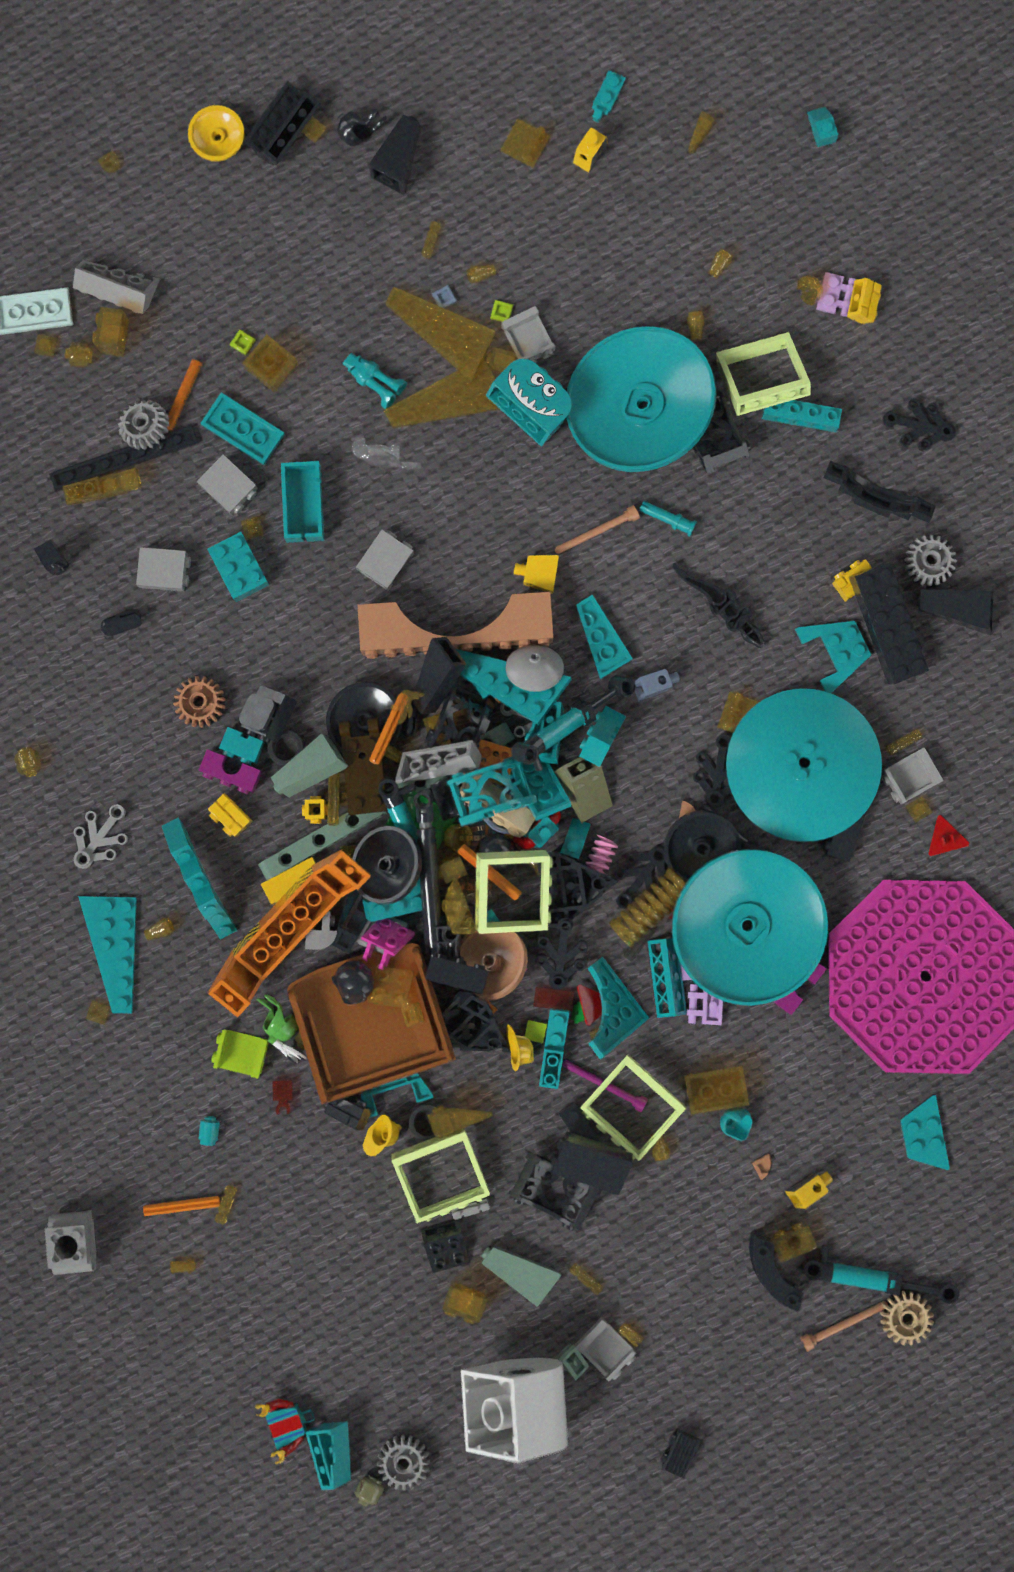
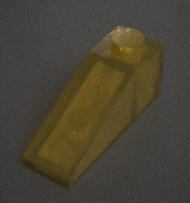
M443 1105L433 1108V1112L427 1114L435 1137H444L493 1116L492 1112L445 1108Z

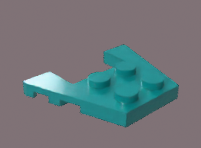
M855 621L798 627L795 629L802 645L821 637L837 670L836 673L820 680L825 692L832 693L871 656Z
M419 1074L361 1092V1100L367 1102V1107L372 1109L369 1118L378 1115L373 1098L375 1094L411 1084L417 1103L434 1098Z

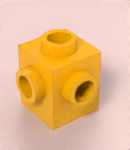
M310 796V800H305V805H302V816H305L306 820H310V824H321L322 820H326V816L330 815V805L326 804V800L321 799V796ZM315 807L320 808L319 814L313 813Z

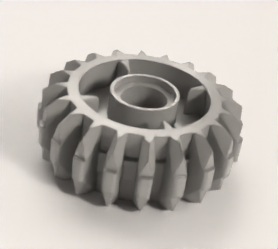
M142 399L140 404L135 401L134 406L129 405L128 411L123 410L125 415L120 417L121 422L118 423L119 433L129 446L135 447L138 450L140 448L146 450L147 446L153 448L154 443L159 444L160 438L165 439L163 434L168 433L166 427L170 426L169 418L165 409L159 403L153 402L150 399L146 402Z
M930 535L928 540L926 536H922L921 541L916 539L914 541L915 545L910 544V550H907L905 553L909 557L905 558L904 562L910 563L905 569H912L908 575L912 576L915 574V582L919 578L922 579L921 585H924L927 580L929 587L932 586L933 581L938 586L940 581L946 582V577L950 578L952 576L950 571H954L956 568L952 564H955L957 560L951 558L956 555V552H950L949 550L953 546L949 545L946 547L947 540L945 539L941 543L940 536H937L935 540L933 535ZM928 556L934 559V565L927 563L926 558Z
M401 1435V1441H398L397 1436H394V1444L387 1440L386 1444L388 1447H381L384 1453L378 1454V1458L381 1460L377 1461V1466L382 1467L378 1470V1473H385L382 1477L383 1481L388 1478L390 1479L388 1486H391L394 1482L396 1483V1490L399 1488V1485H402V1489L406 1490L407 1484L413 1489V1482L420 1485V1478H426L424 1472H429V1467L426 1466L430 1464V1459L426 1458L429 1456V1452H422L425 1449L424 1444L418 1447L419 1439L412 1443L411 1435L408 1441H405V1435ZM405 1458L408 1460L409 1465L403 1467L398 1461Z

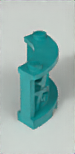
M512 757L504 759L502 763L467 774L460 772L452 775L453 779L447 781V784L451 788L461 817L459 818L461 826L471 825L493 817V812L497 814L504 811L505 813L538 802L536 795H532L521 766L522 762L515 761ZM509 768L512 770V775H509L507 772ZM482 775L477 782L475 779H473L474 777ZM513 777L515 778V781H516V782H514V783H513L512 781H510L511 779H513ZM488 778L498 780L507 786L500 794V804L498 805L492 797L479 795ZM468 783L470 787L463 789L465 793H472L471 796L462 797L458 785ZM508 790L512 791L509 793V795H511L512 797L511 800L507 799L505 796ZM478 800H486L488 802V806L482 807L481 804L483 801L478 802ZM466 801H470V802H469V815H468L467 810H466V807H465V805H464V802H466Z

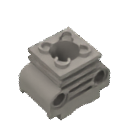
M92 1211L50 1215L48 1227L45 1228L48 1269H52L53 1275L96 1270L97 1257ZM65 1235L75 1238L78 1244L76 1253H72L65 1248Z

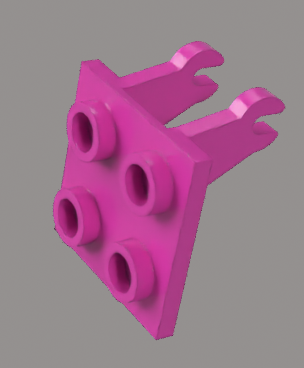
M388 918L378 920L361 936V939L367 942L363 960L367 962L368 958H371L376 945L384 949L383 957L379 964V968L384 970V966L387 967L391 955L395 956L415 936V932Z

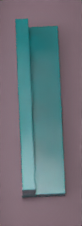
M673 938L648 941L657 1018L686 1015L687 1009L681 963L675 952ZM660 943L661 953L658 955L655 952V944ZM659 963L663 965L664 971L662 974L658 972L657 966ZM662 982L666 985L664 994L660 991ZM664 1001L668 1004L669 1013H663L662 1004Z

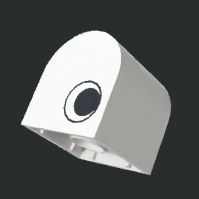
M550 1358L509 1359L461 1370L467 1452L522 1462L561 1451L568 1446L563 1363L561 1361Z

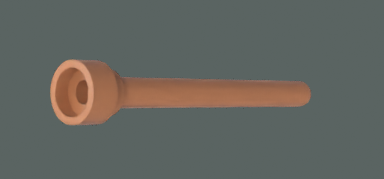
M635 506L628 507L624 514L557 546L555 553L560 554L627 520L634 522L640 519Z
M882 1301L815 1335L805 1334L800 1339L803 1341L804 1347L808 1352L814 1349L817 1342L884 1310L883 1304L888 1305V1303Z

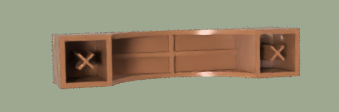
M550 592L512 594L507 606L499 617L487 627L464 636H440L427 632L412 623L402 613L396 602L358 605L360 651L367 659L378 658V655L383 654L389 658L397 657V653H404L405 656H415L416 652H424V655H426L431 639L437 637H447L455 649H462V651L473 652V648H481V651H491L492 647L508 650L511 649V646L519 645V648L531 644L548 647L549 643H553Z

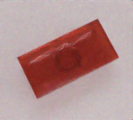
M536 987L533 1006L572 1011L574 992Z

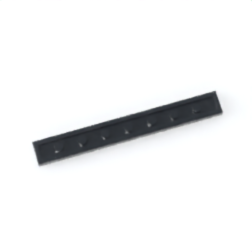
M190 425L164 434L165 439L160 438L159 444L154 443L153 448L147 446L146 450L142 448L138 450L135 447L128 446L49 473L54 490L57 492L199 444L194 427Z

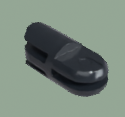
M134 609L107 617L101 623V631L107 636H114L140 627L141 613L139 610Z
M407 695L409 701L403 712L402 733L405 736L412 737L418 732L420 712L412 702L413 695Z

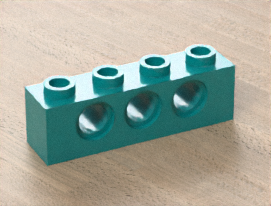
M791 400L763 408L762 419L836 432L839 428L842 409Z

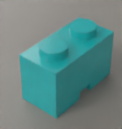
M227 727L219 749L223 750L222 754L233 758L234 755L241 758V762L251 765L252 762L257 764L265 742L252 736L246 739L243 737L244 734L242 732Z

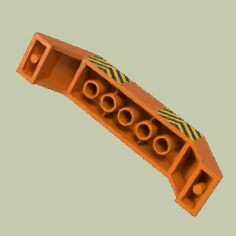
M343 850L312 865L236 945L210 987L208 994L238 1018L251 1004V1000L263 980L343 896L355 889L358 890L371 875Z

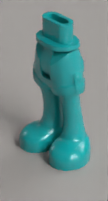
M350 353L343 362V365L348 368V372L355 377L357 383L361 386L367 385L380 395L381 406L385 410H388L395 402V394L400 395L407 387L408 383L404 379H393L379 370L377 363L366 360L360 355L357 357ZM373 378H377L388 385L392 391L381 386Z

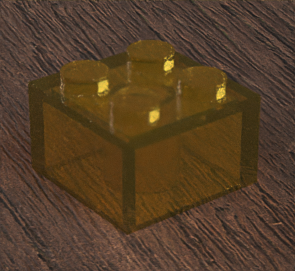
M100 307V311L96 314L95 318L97 330L93 332V343L101 354L124 357L129 319L123 310Z
M267 334L242 363L245 370L272 392L278 389L298 365L296 358Z
M451 1281L442 1310H445V1314L451 1317H456V1315L464 1317L463 1320L468 1323H480L488 1294Z

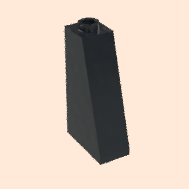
M447 637L432 638L412 698V702L421 714L436 713L467 665Z

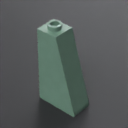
M321 733L271 777L275 784L273 788L278 794L281 795L283 793L287 797H291L346 769L348 765L332 740Z
M495 1245L491 1249L487 1247L481 1255L483 1258L481 1263L537 1307L561 1277V1272Z

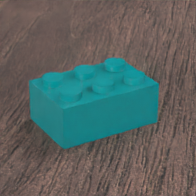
M242 532L207 549L235 602L269 586Z

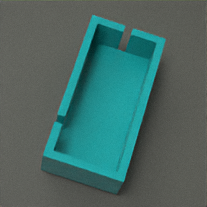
M320 462L281 463L283 526L286 543L304 542L303 538H306L307 542L324 541Z

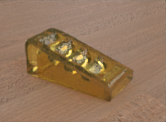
M704 111L699 116L689 143L688 153L690 154L694 153L713 127L714 118Z

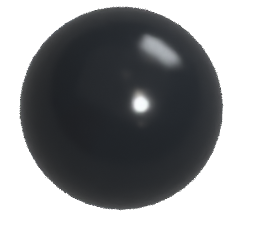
M499 833L485 836L479 841L475 849V853L517 851V847L512 839ZM516 863L492 864L490 866L501 875H505L515 867Z

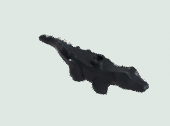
M673 563L672 567L681 579L706 596L711 613L713 615H720L724 619L729 631L736 632V630H739L746 642L758 648H763L766 645L759 628L749 621L753 614L752 610L747 606H741L736 601V593L727 588L720 589L709 582L693 578L682 571L676 563Z

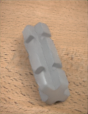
M483 1199L479 1201L480 1203L473 1202L464 1208L451 1210L454 1220L460 1219L462 1216L467 1217L480 1213L479 1211L481 1210L482 1212L488 1211L490 1209L488 1200Z

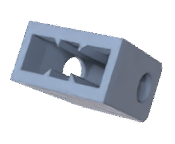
M666 669L639 677L634 682V691L638 702L673 687L672 684L679 682L678 673L676 671L668 673Z

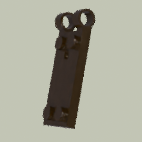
M378 717L368 718L369 736L352 737L350 721L339 722L343 758L348 765L344 769L349 816L388 812L378 790L379 781L384 777L383 758L380 764H373L369 761L380 737ZM361 752L366 754L364 759L359 758Z

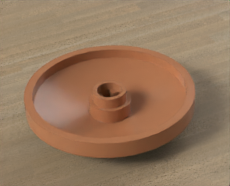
M476 928L464 936L461 940L460 955L464 957V961L467 962L466 965L474 967V964L486 967V971H489L483 995L473 994L486 1001H491L511 993L521 982L527 967V950L521 937L516 932L479 934Z

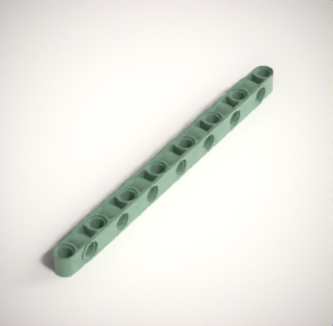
M506 722L479 737L481 740H490L492 743L502 746L515 740ZM452 775L425 779V786L421 788L416 787L414 791L419 792L422 789H431L432 784ZM415 781L398 784V787L400 789L411 783L415 784ZM394 786L387 789L386 791H391L394 788ZM347 812L262 861L258 866L266 880H269L339 842L342 840L341 838H346L389 812L352 815L359 818L356 826L349 824L351 816ZM324 835L325 843L323 845L316 844L317 836ZM290 854L292 861L285 865L282 862V858L284 855Z

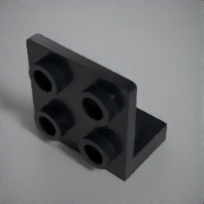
M459 1219L421 1229L423 1244L433 1273L470 1263Z

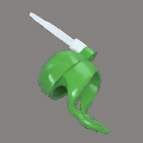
M265 995L268 1001L278 1007L274 1016V1008L268 1001L257 998L258 1002L270 1010L263 1024L264 1031L269 1035L267 1041L280 1049L290 1061L298 1064L297 1058L306 1061L307 1058L302 1053L283 1044V1042L291 1039L298 1029L295 1016L290 1014L284 1018L282 1005L274 997Z

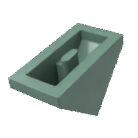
M568 1344L555 1357L556 1360L563 1363V1368L574 1380H577L589 1367L573 1344Z

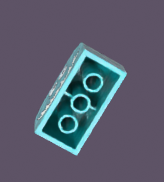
M528 359L513 361L493 381L486 394L489 400L541 447L560 428L568 416L572 405L571 398L566 390L563 389L561 383L552 379L544 368L539 367L535 362Z

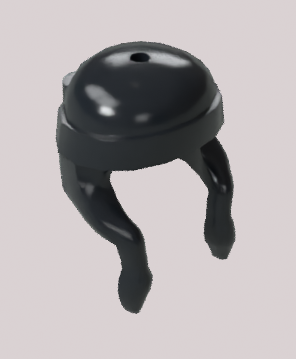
M377 108L365 120L357 116L353 111L348 112L346 115L342 113L338 117L340 122L337 126V133L346 144L356 147L363 142L361 136L364 132H376L379 127L383 126L387 117L385 115L372 128L368 123L376 117Z

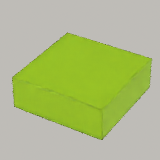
M495 300L490 319L500 322L509 319L513 304Z
M239 329L230 346L246 356L256 339Z
M528 1020L525 1037L530 1041L543 1043L547 1024Z

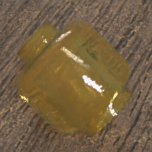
M71 342L69 348H65V359H69L70 366L86 368L88 364H92L93 349L87 343Z
M31 747L18 750L14 756L17 772L26 777L35 776L42 767L38 751L33 750Z

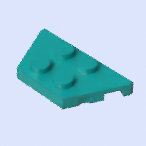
M932 1095L900 1119L908 1159L950 1170L936 1095Z

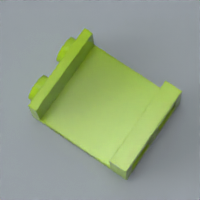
M223 1029L222 1033H218L216 1044L219 1045L217 1052L214 1051L211 1063H214L213 1068H222L251 1075V1077L259 1079L269 1045L268 1039Z

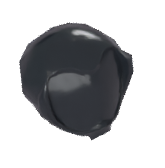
M345 962L338 967L335 975L332 976V982L337 987L343 1002L348 1005L365 1002L374 989L372 971L362 962Z

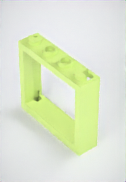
M789 332L716 353L717 366L737 416L810 395L811 383ZM787 348L800 380L740 396L727 365Z
M546 850L476 853L475 928L479 934L548 930V923L551 922V914L548 912V905H551L549 887L552 886V877L549 875V870L552 868L553 861ZM541 862L540 920L487 922L488 865Z
M627 1054L581 1106L583 1110L581 1113L588 1120L593 1119L597 1123L596 1127L601 1132L610 1134L612 1136L611 1141L618 1147L622 1145L627 1152L633 1153V1160L636 1158L640 1161L682 1114L686 1106ZM625 1066H628L675 1109L640 1150L590 1106Z
M464 1126L391 1154L392 1163L417 1223L425 1220L428 1222L432 1217L446 1215L455 1208H464L469 1203L482 1201V1198L490 1195L486 1180ZM463 1141L481 1186L419 1209L402 1164Z

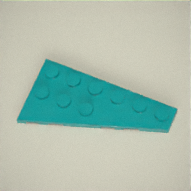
M456 649L467 664L460 674L461 677L538 726L572 680L571 677L563 675L555 686L547 690L527 691L515 686L509 680L506 674L507 661Z
M78 896L112 1013L132 1014L137 898Z

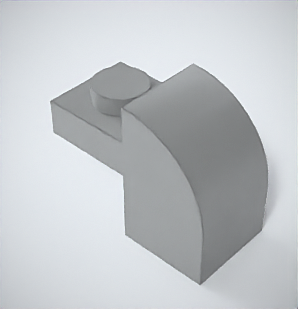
M328 911L322 918V930H310L306 935L305 949L322 950L332 945L337 931H331V927L335 926V916L332 915L331 911Z

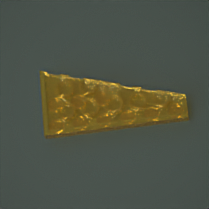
M393 287L386 301V306L472 383L494 339L496 331Z
M482 357L383 411L392 428L500 409L486 397L495 378Z

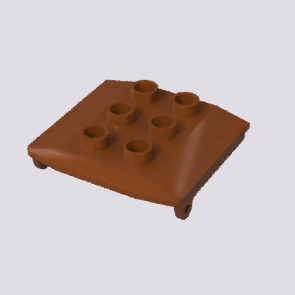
M406 944L395 956L390 957L387 967L384 966V970L379 968L383 954L373 951L371 958H368L367 962L363 960L364 954L317 969L288 986L289 1000L321 1104L345 1098L456 1060L432 982L425 979L428 969L422 950L417 944ZM358 961L371 969L374 978V989L365 1002L348 1005L343 1002L337 987L332 982V976L335 975L338 967L345 962Z

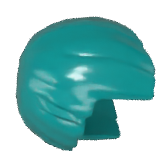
M740 1107L726 1110L720 1119L722 1131L727 1136H731L739 1141L747 1139L752 1127L750 1112Z

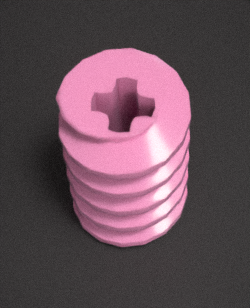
M597 835L601 839L594 841L598 847L591 848L595 855L589 854L588 857L592 862H586L585 864L605 874L603 869L610 868L605 863L612 862V859L608 856L615 855V852L611 849L618 848V845L607 838Z

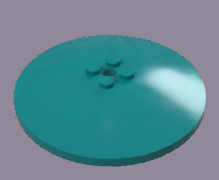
M659 327L626 329L605 338L589 350L581 359L568 384L567 393L571 398L572 405L566 418L569 429L580 448L599 464L625 472H643L658 469L685 455L705 433L715 408V379L702 351L683 335ZM641 402H648L646 408H638Z
M792 689L765 698L750 709L741 719L729 743L726 770L731 793L741 811L752 823L763 831L784 840L813 842L842 833L864 815L873 802L880 784L882 759L879 743L871 725L853 705L825 691ZM801 758L809 759L810 765L807 768H802L799 765Z
M756 849L725 853L699 868L680 892L672 919V937L675 952L688 976L711 996L724 1002L738 1005L770 1003L789 995L799 988L811 976L819 964L828 935L825 903L811 877L789 859L776 853ZM745 920L752 922V927L749 930L742 928Z

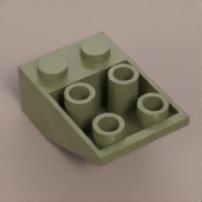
M579 757L554 772L570 799L571 805L581 823L613 806L601 765L599 767Z

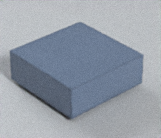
M449 285L432 293L441 311L457 302Z

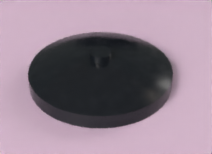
M361 682L345 687L335 695L327 710L326 727L330 739L342 752L339 722L350 721L352 737L369 736L368 718L376 717L379 719L381 734L396 702V698L387 689L373 683ZM403 714L385 753L396 744L401 735ZM361 752L359 754L360 759H364L366 757V754L364 752Z
M706 810L693 811L680 817L669 828L664 840V857L668 868L674 876L687 883L691 876L707 862L725 853L741 850V841L733 824L723 815Z
M383 826L369 832L358 844L352 858L371 875L357 891L365 899L384 905L393 904L405 898L418 882L422 868L421 851L414 837L407 831L393 826Z

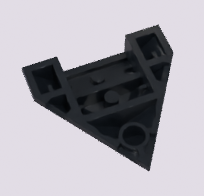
M556 851L547 852L553 861L552 868L549 870V875L552 877V886L549 887L551 905H548V912L551 914V922L548 923V928L558 927V920L562 916H569L573 920L619 881ZM537 862L538 873H540L541 879V862ZM563 923L562 927L567 926L568 923Z
M459 991L441 1009L452 1047L460 1048L462 1051L491 1052V1049L501 1048L502 1052H510L486 1000L471 992Z

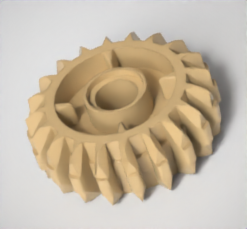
M901 1291V1298L898 1295H893L896 1299L894 1301L891 1298H887L891 1304L889 1306L883 1304L887 1312H880L882 1316L886 1317L881 1319L880 1322L887 1324L882 1328L884 1331H889L887 1336L889 1338L894 1336L893 1341L897 1343L900 1340L902 1345H905L907 1340L909 1345H913V1339L920 1343V1336L926 1339L927 1336L924 1332H931V1329L927 1326L934 1324L932 1320L928 1319L932 1318L934 1314L928 1312L931 1306L925 1305L927 1300L925 1298L920 1300L921 1295L917 1293L914 1296L912 1291L908 1292L907 1297L904 1291ZM907 1313L911 1314V1320L904 1323L903 1316Z

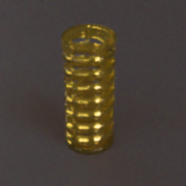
M670 867L666 870L664 876L672 881L676 888L663 876H659L658 881L668 895L655 883H651L650 887L660 901L647 890L642 892L653 909L640 897L635 898L636 903L646 916L632 904H628L627 908L638 923L625 911H620L619 914L631 931L621 923L622 920L619 917L609 921V925L616 934L631 948L634 946V941L639 942L641 940V934L647 935L649 933L648 926L651 928L656 927L657 922L655 919L658 921L664 920L663 912L670 914L672 912L670 905L673 907L676 905L680 892L686 883Z

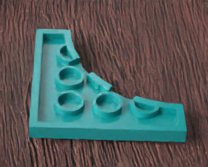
M601 957L587 968L596 982L602 1002L600 1027L595 1037L588 1043L599 1059L605 1057L649 1019L604 957Z

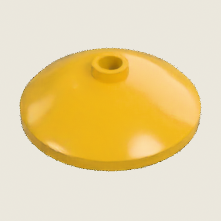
M220 105L208 106L198 111L190 121L188 127L190 145L200 157L206 160L223 161L229 159L239 151L243 144L245 135L243 123L240 117L230 108ZM216 136H221L220 140H215Z

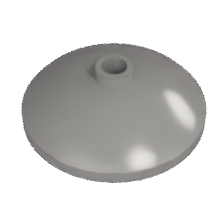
M528 645L518 648L508 657L506 662V674L509 680L515 686L527 691H543L555 686L561 680L564 672V664L561 657L554 650L541 645Z

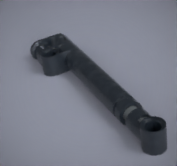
M422 789L414 796L413 802L416 806L417 823H419V828H416L417 843L422 856L420 889L425 960L429 964L431 956L436 957L437 954L448 956L447 960L455 962L456 959L464 961V957L460 955L463 931L461 925L457 922H442L437 843L435 837L436 828L432 826L434 821V794L429 789ZM420 795H425L428 798V803H422ZM448 929L455 930L457 935L451 936L448 933Z

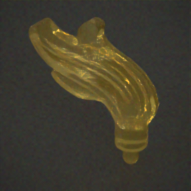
M404 690L399 694L396 705L391 706L393 711L400 712L398 724H402L406 720L407 713L409 714L408 718L411 717L413 711L411 701L423 697L424 693Z

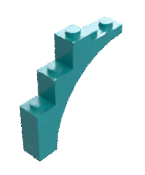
M178 817L162 825L170 853L179 865L183 879L193 893L197 908L205 920H208L220 940L236 932L237 928L214 890L180 818Z

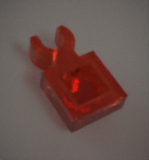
M293 1080L272 1081L273 1101H279L275 1110L276 1114H280L282 1106L286 1107L287 1114H290L291 1107L287 1100H293Z

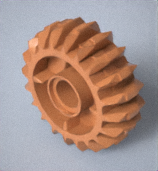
M195 676V682L188 678V685L184 682L181 683L185 687L183 690L180 688L176 689L181 694L174 695V698L179 700L173 703L174 706L179 707L175 712L177 714L182 713L179 719L183 720L186 718L185 724L188 725L192 721V727H196L197 722H199V726L203 728L204 721L208 726H211V718L215 722L218 721L214 717L215 714L222 716L218 709H225V706L220 704V702H225L226 699L219 697L224 692L222 690L217 691L220 685L215 684L213 686L214 680L210 679L207 683V677L205 676L201 682L198 676ZM199 697H203V705L197 707L195 705V700Z

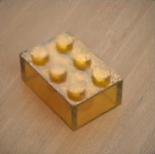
M741 1065L683 1074L689 1113L691 1115L749 1105L744 1071Z

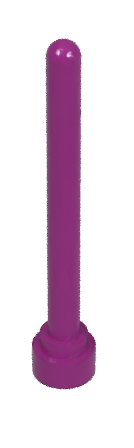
M568 1060L562 1061L564 1068L598 1086L603 1083L604 1079ZM611 1083L605 1088L632 1103V1106L635 1107L634 1109L642 1112L648 1101V1098L642 1095L634 1096Z

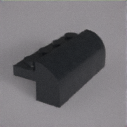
M286 81L243 142L264 161L271 165H276L321 103L307 91L302 93L289 81Z

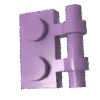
M826 272L816 310L835 314L836 307L842 308L840 315L847 317L853 285L856 279L849 278L848 284L845 285L842 284L843 276ZM840 291L846 292L844 301L838 300Z
M690 984V992H688L689 1009H687V1015H689L688 1023L696 1024V1016H702V1024L722 1025L723 1001L711 996L704 990L703 993H698V985ZM697 998L703 999L702 1010H697Z

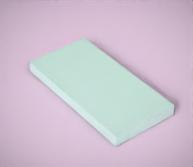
M68 287L0 296V335L73 325Z

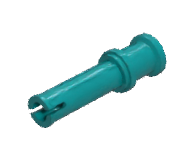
M645 500L643 501L640 512L670 524L674 530H681L687 533V536H691L697 521L688 520L682 517V514L675 515Z

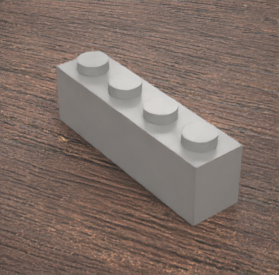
M83 260L75 268L73 288L82 293L96 296L100 300H106L117 306L128 308L135 313L143 314L151 303L160 278L153 277L152 281L144 278L143 274L136 273V276L125 274V270L122 269L108 270V266Z
M473 740L404 752L395 782L400 784L454 775L460 772L479 770L482 755Z

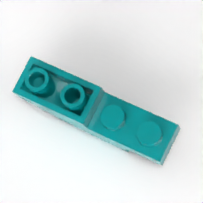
M550 1008L539 1087L558 1089L569 1010Z

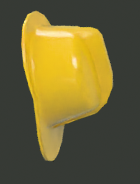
M508 1024L506 1026V1035L511 1051V1064L513 1070L517 1071L520 1065L533 1062V1045L527 1037L515 1035L513 1028Z
M381 1115L367 1131L363 1143L365 1153L369 1156H376L385 1147L393 1146L398 1140L399 1132L402 1128L401 1125L391 1121L387 1115Z

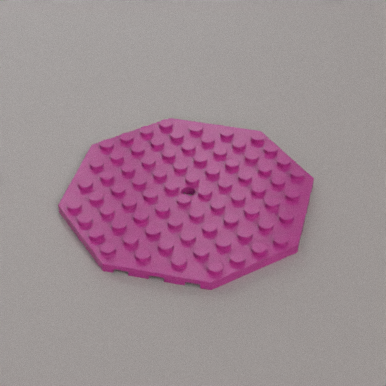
M883 880L828 934L829 1016L884 1072L970 1074L1014 1029V929L966 881ZM922 971L929 972L931 977L928 982L921 980L920 975Z

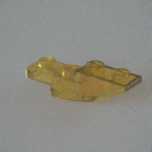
M133 468L102 478L94 477L63 486L66 505H75L124 495L128 491L142 488L138 469Z

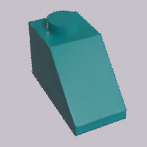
M826 107L808 111L807 114L817 147L835 143L838 132L834 118Z
M572 818L560 854L578 860L591 824L587 822L581 823L580 820Z

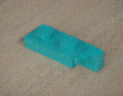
M608 71L593 102L592 109L595 110L592 116L593 121L599 122L603 114L608 115L625 82V77Z

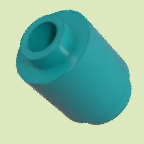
M205 1116V1119L200 1120L198 1139L201 1145L215 1146L216 1141H218L220 1121H216V1117Z

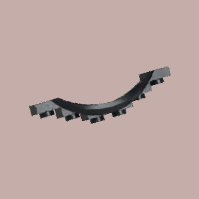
M830 461L823 477L839 484L838 491L854 497V504L887 518L892 513L908 521L911 516H914L929 523L936 505L926 502L920 497L899 494L877 486L856 474L849 467Z
M357 889L348 895L338 923L337 935L332 943V946L350 954L358 936L368 921L363 905V899L365 898Z

